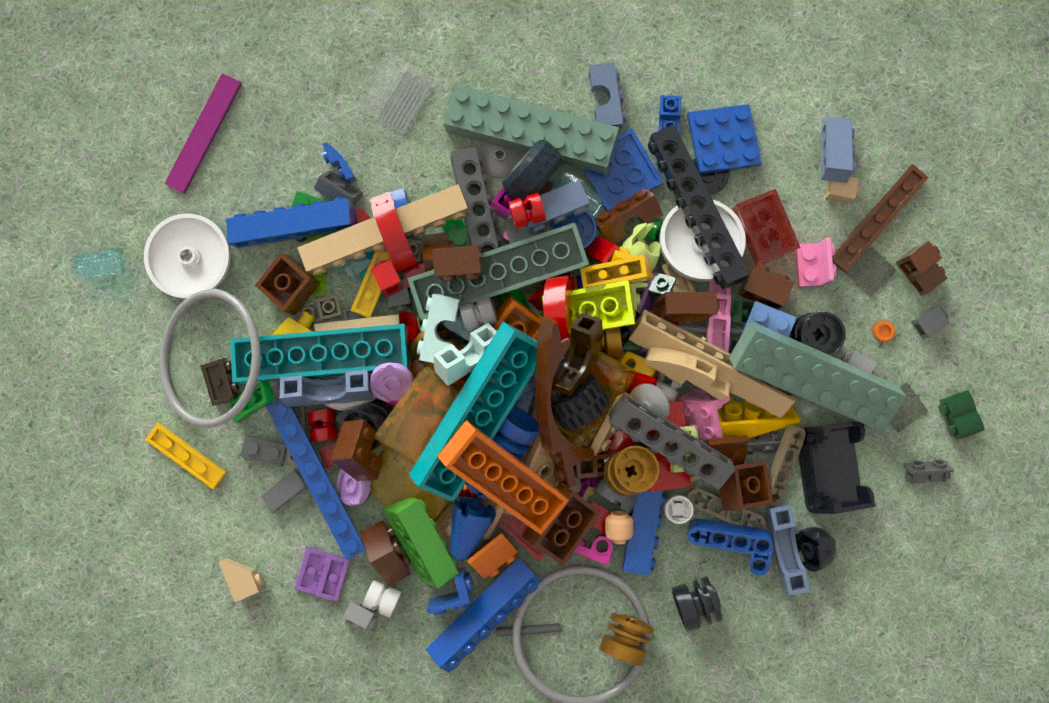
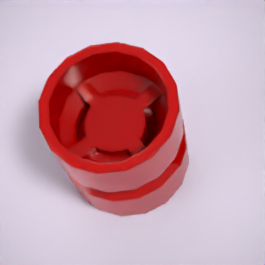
M539 193L528 195L525 200L518 198L508 201L516 230L528 226L529 222L536 224L546 221Z
M335 409L307 412L308 424L312 426V429L309 430L311 442L338 439V429L333 424L336 421Z

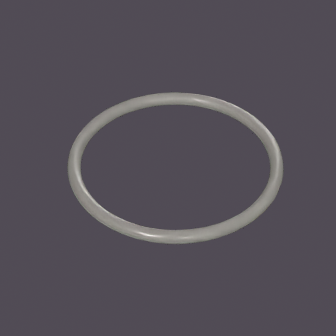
M218 289L196 292L186 298L176 308L166 325L162 337L159 367L164 392L176 413L188 423L198 427L212 428L221 426L234 419L243 410L254 392L260 370L261 348L255 322L244 304L232 294ZM205 298L225 300L240 313L249 332L252 353L250 374L242 396L227 413L214 419L198 418L181 405L173 391L168 369L169 346L179 319L191 305Z
M592 566L562 568L544 576L536 591L528 594L518 607L512 631L514 654L526 679L546 697L559 703H602L616 697L630 686L638 676L643 665H634L619 684L595 696L572 697L550 689L533 674L522 650L521 627L529 604L538 592L551 582L565 576L585 574L603 578L616 585L630 599L638 618L649 625L648 618L637 594L625 581L615 574ZM643 633V635L650 638L649 634ZM641 643L640 646L648 653L649 644Z

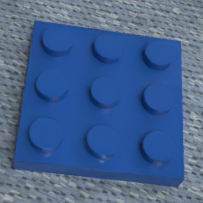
M749 104L688 112L687 120L699 174L757 167L762 164Z
M632 128L618 136L607 175L582 169L606 211L615 207L618 202L632 197L639 190L647 188L651 191L664 183Z

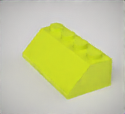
M627 280L573 290L570 298L572 325L582 312L602 319L603 330L634 325L635 301L633 287Z

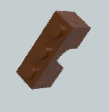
M645 188L637 191L627 200L618 202L610 210L601 212L594 220L600 237L616 244L627 237L624 226L631 217H637L642 223L650 224L664 215L655 195Z

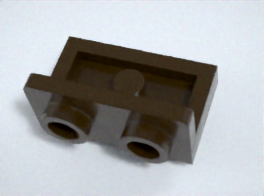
M221 357L216 361L200 365L212 406L230 402L238 397L240 389L238 384L232 382L230 360L228 361L227 358Z

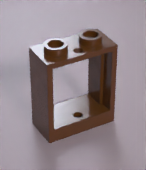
M665 292L653 301L654 314L668 322H704L718 314L720 308L716 292Z

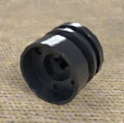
M806 313L796 320L791 332V339L831 356L843 347L846 339V330L843 322L832 313ZM812 332L818 333V337L812 336Z
M377 399L367 403L365 406H360L347 412L341 422L342 427L345 421L364 419L376 429L371 447L372 451L392 440L397 435L399 429V420L395 410L390 404Z
M707 576L701 578L703 588L700 587L697 580H693L694 591L690 592L685 583L671 588L686 632L700 628L699 617L702 616L708 625L712 624L711 613L716 622L722 621L721 603L715 588Z

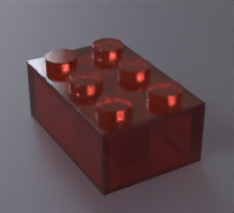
M776 189L738 203L732 208V211L738 216L743 225L746 245L756 267L801 248Z

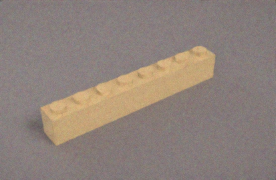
M459 184L396 208L407 237L413 234L414 236L422 235L428 228L433 226L434 228H440L446 225V221L454 219V221L466 217V213H469ZM374 217L297 248L306 272L317 276L325 273L329 267H341L349 259H361L366 256L367 252L372 250L378 252L384 250L386 246Z
M645 309L632 327L629 340L636 345L646 349L650 347L675 349L707 360L717 366V375L730 382V393L747 400L751 404H755L771 414L781 418L795 402V394L734 369L729 359L730 353Z

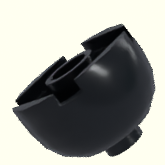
M808 527L798 531L799 533L795 534L798 553L801 550L804 559L802 562L803 566L812 572L829 566L836 555L835 539L827 531L819 527Z

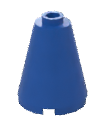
M462 496L459 497L458 501L455 499L452 511L449 550L455 559L463 561L471 557L495 520L496 510L488 504V507L482 505V500L473 497Z

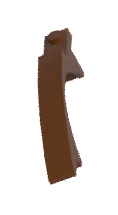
M544 316L540 322L535 367L536 415L542 448L550 453L556 470L554 475L559 483H563L568 488L577 485L573 466L594 456V450L586 447L583 442L565 438L554 421L551 409L552 383L557 367L571 344L568 338L561 340L558 323Z

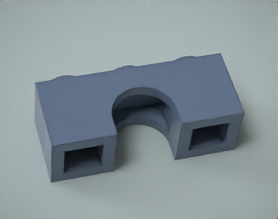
M614 62L589 65L588 73L591 92L602 91L609 98L607 104L595 107V121L622 129L623 122H626L625 109L621 110L620 102H623L622 89H618L617 84L620 81L619 69H615Z

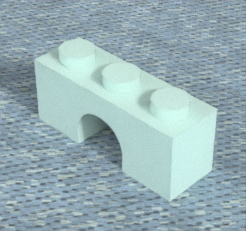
M436 293L432 295V298L428 297L426 310L429 311L428 319L423 320L421 332L425 333L424 339L419 341L417 354H420L419 360L434 363L433 355L452 344V342L445 341L438 336L437 326L443 320L453 322L457 320L461 299Z
M487 323L470 333V341L461 351H458L451 344L433 355L435 373L449 386L472 372L497 331Z

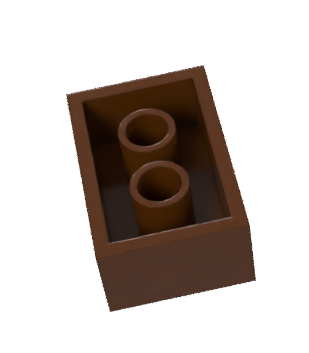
M559 483L556 488L569 500L541 535L528 527L522 537L564 567L601 512L573 490Z

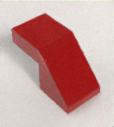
M597 236L585 251V254L590 261L594 259L599 264L607 263L615 250L618 251V246Z

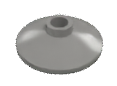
M484 143L480 150L483 160L481 167L487 174L497 178L506 177L521 159L519 151L489 143ZM498 152H502L504 156L503 158L498 159L496 157V154Z
M641 384L632 390L630 395L633 399L667 419L670 412V403L666 394L659 387L652 384Z

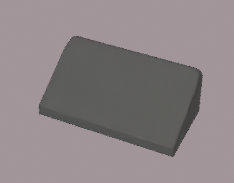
M330 170L318 177L314 187L317 192L331 201L338 197H345L355 204L363 195L360 190L342 180L341 177Z
M294 469L261 495L269 511L275 513L304 490L307 484Z

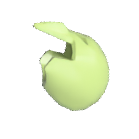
M643 223L634 227L633 234L624 241L622 247L629 249L628 254L649 257L653 271L660 256V243L654 241L649 246L645 243L643 239L654 226V223Z

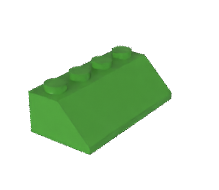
M410 497L382 508L422 582L439 588L459 574L456 569L457 562L448 554L446 550L447 544L442 537H439L436 531L438 529L437 525L427 515L426 511L428 509L422 500Z

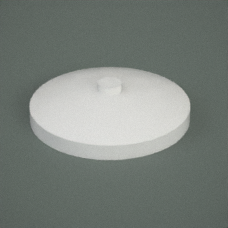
M713 200L742 257L746 238L740 219L729 207ZM691 205L694 210H701L698 205ZM677 206L674 207L666 216L660 230L659 243L665 261L676 273L687 279L700 282L713 281V271L705 263L704 253L701 247L696 245L694 233L691 228L687 227L682 209L679 210ZM701 224L704 229H710L708 224ZM710 242L712 247L720 248L718 243ZM720 261L723 267H729L726 261Z
M178 214L162 221L149 235L144 249L145 269L151 281L166 294L186 299L202 290L216 289L226 277L231 262L230 246L223 231L209 219L196 214Z

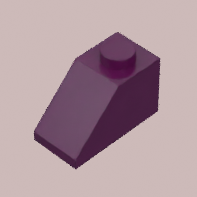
M502 188L490 204L489 209L504 220L508 219L511 214L508 201L515 199Z

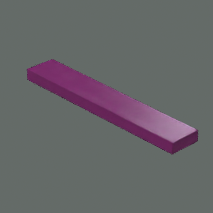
M223 73L221 74L164 184L184 194L186 193L242 85L240 81Z

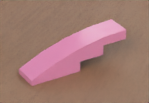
M713 280L709 281L708 292H716L720 308L718 314L707 319L706 339L710 344L728 352L731 324V287L722 290L721 286L717 285Z

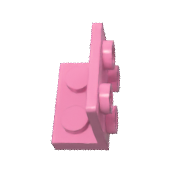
M825 238L819 243L795 245L798 287L824 286L834 280V277H836V266L832 263V256H834L835 248L830 238Z
M695 388L679 398V401H684L686 425L695 426L698 439L723 438L717 409L722 408V405L730 400L729 395L724 401H721L703 389Z

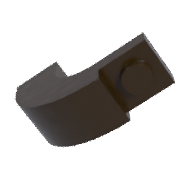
M583 312L571 326V349L564 365L554 377L551 388L568 396H572L579 385L584 386L597 361L602 342V319Z

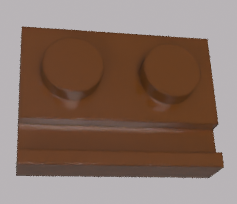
M748 435L707 439L708 445L731 459L733 465L744 463L748 451L747 444L751 441ZM704 464L703 467H709L711 464Z

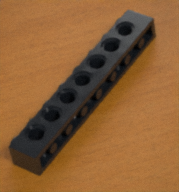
M675 125L652 133L648 142V149L652 155H655L657 167L661 173H664L667 187L670 191H673L676 197V205L679 210L682 209L685 215V223L688 228L692 229L695 243L698 247H701L704 253V261L713 271L715 283L724 290L745 281L750 272ZM664 150L671 151L673 155H667ZM678 168L682 173H676L673 169ZM682 187H689L691 192L684 191ZM691 205H698L701 210H694ZM701 224H708L710 229H704ZM710 242L718 243L720 248L712 247ZM720 261H726L729 267H723Z

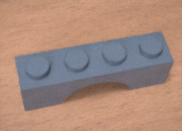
M368 370L345 372L343 376L332 380H313L304 376L280 377V399L286 407L373 400L370 385L371 376Z
M785 503L766 507L765 510L772 535L783 593L791 596L810 592L806 569L801 562L795 538L796 523L792 505Z

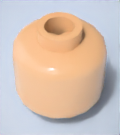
M623 510L612 511L605 518L606 537L613 540L615 544H625L634 535L632 516Z

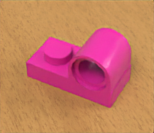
M597 535L593 538L590 547L586 546L587 542L582 540L574 553L608 565L613 545L611 540L605 535ZM600 540H605L608 543L607 549L604 551L596 549V544Z

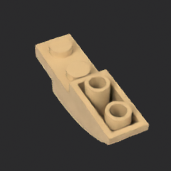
M650 347L648 349L645 363L666 375L669 379L681 385L688 380L693 385L698 386L721 401L728 397L730 382L716 374V365L698 356L663 347Z

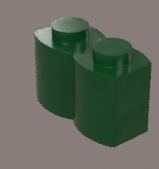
M964 390L939 400L941 403L939 405L940 413L943 417L946 416L949 423L947 430L955 439H963L985 430L969 390Z

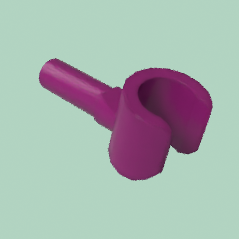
M597 477L580 479L582 486L578 495L583 498L588 487H595L598 482Z

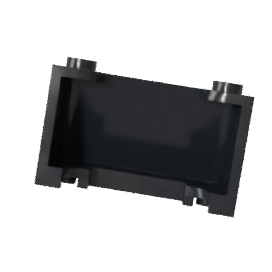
M854 421L803 428L806 436L799 453L805 504L808 511L813 514H838L876 507L873 491L866 485H860L854 443L862 442L864 439V424Z

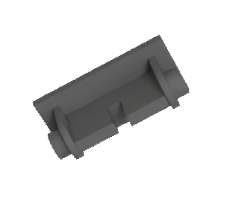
M771 431L758 435V440H754V437L749 438L751 441L747 444L748 451L746 455H751L754 452L771 454L777 451L780 445L777 433Z
M935 459L933 462L912 461L911 463H904L905 468L909 472L905 474V479L911 484L926 483L927 475H929L930 482H946L947 479H951L950 472H954L949 463L941 459Z

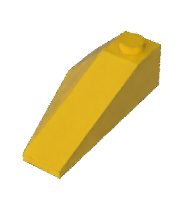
M729 395L730 400L723 404L722 408L717 409L723 437L748 435L749 438L800 423L801 420L793 405L780 418L755 404L749 403L747 400L745 402L734 401L731 395Z

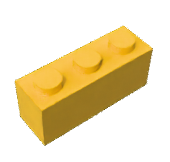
M645 255L580 268L583 289L627 280L630 284L653 279L651 261Z

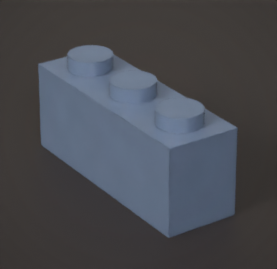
M826 117L821 128V180L847 183L850 175H854L856 163L853 162L855 145H852V141L855 136V128H852V119Z
M580 179L540 195L546 221L536 224L529 222V225L526 226L528 232L534 230V233L540 232L547 228V224L554 222L556 225L567 220L566 217L571 214L578 216L587 211L586 208L589 207L590 203Z

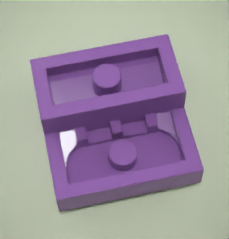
M306 546L294 589L315 594L317 597L337 601L349 560L346 561L345 557Z

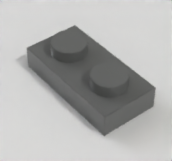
M245 435L240 456L283 466L287 446Z

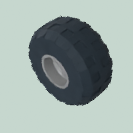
M537 141L502 181L504 190L513 199L520 198L521 200H525L528 195L537 193L561 165V153L548 141Z

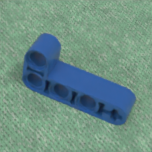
M699 518L689 522L687 536L692 544L750 554L751 572L755 575H764L768 572L773 551L772 535L768 530ZM716 533H721V534H723L724 536H723V537H716L715 534H716ZM744 537L746 539L743 541H739L736 538ZM761 540L767 541L766 544H759L758 542ZM756 560L764 561L761 564L755 563Z

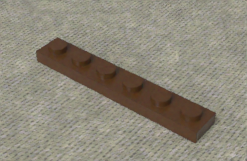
M910 165L835 251L834 256H832V263L846 273L929 177L915 165Z

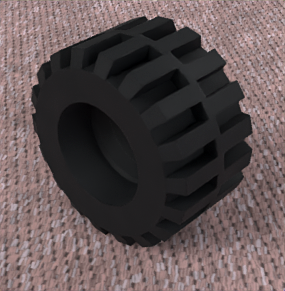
M590 375L584 386L579 385L572 396L556 391L551 397V409L563 429L574 430L595 420L608 406L610 399L594 375Z

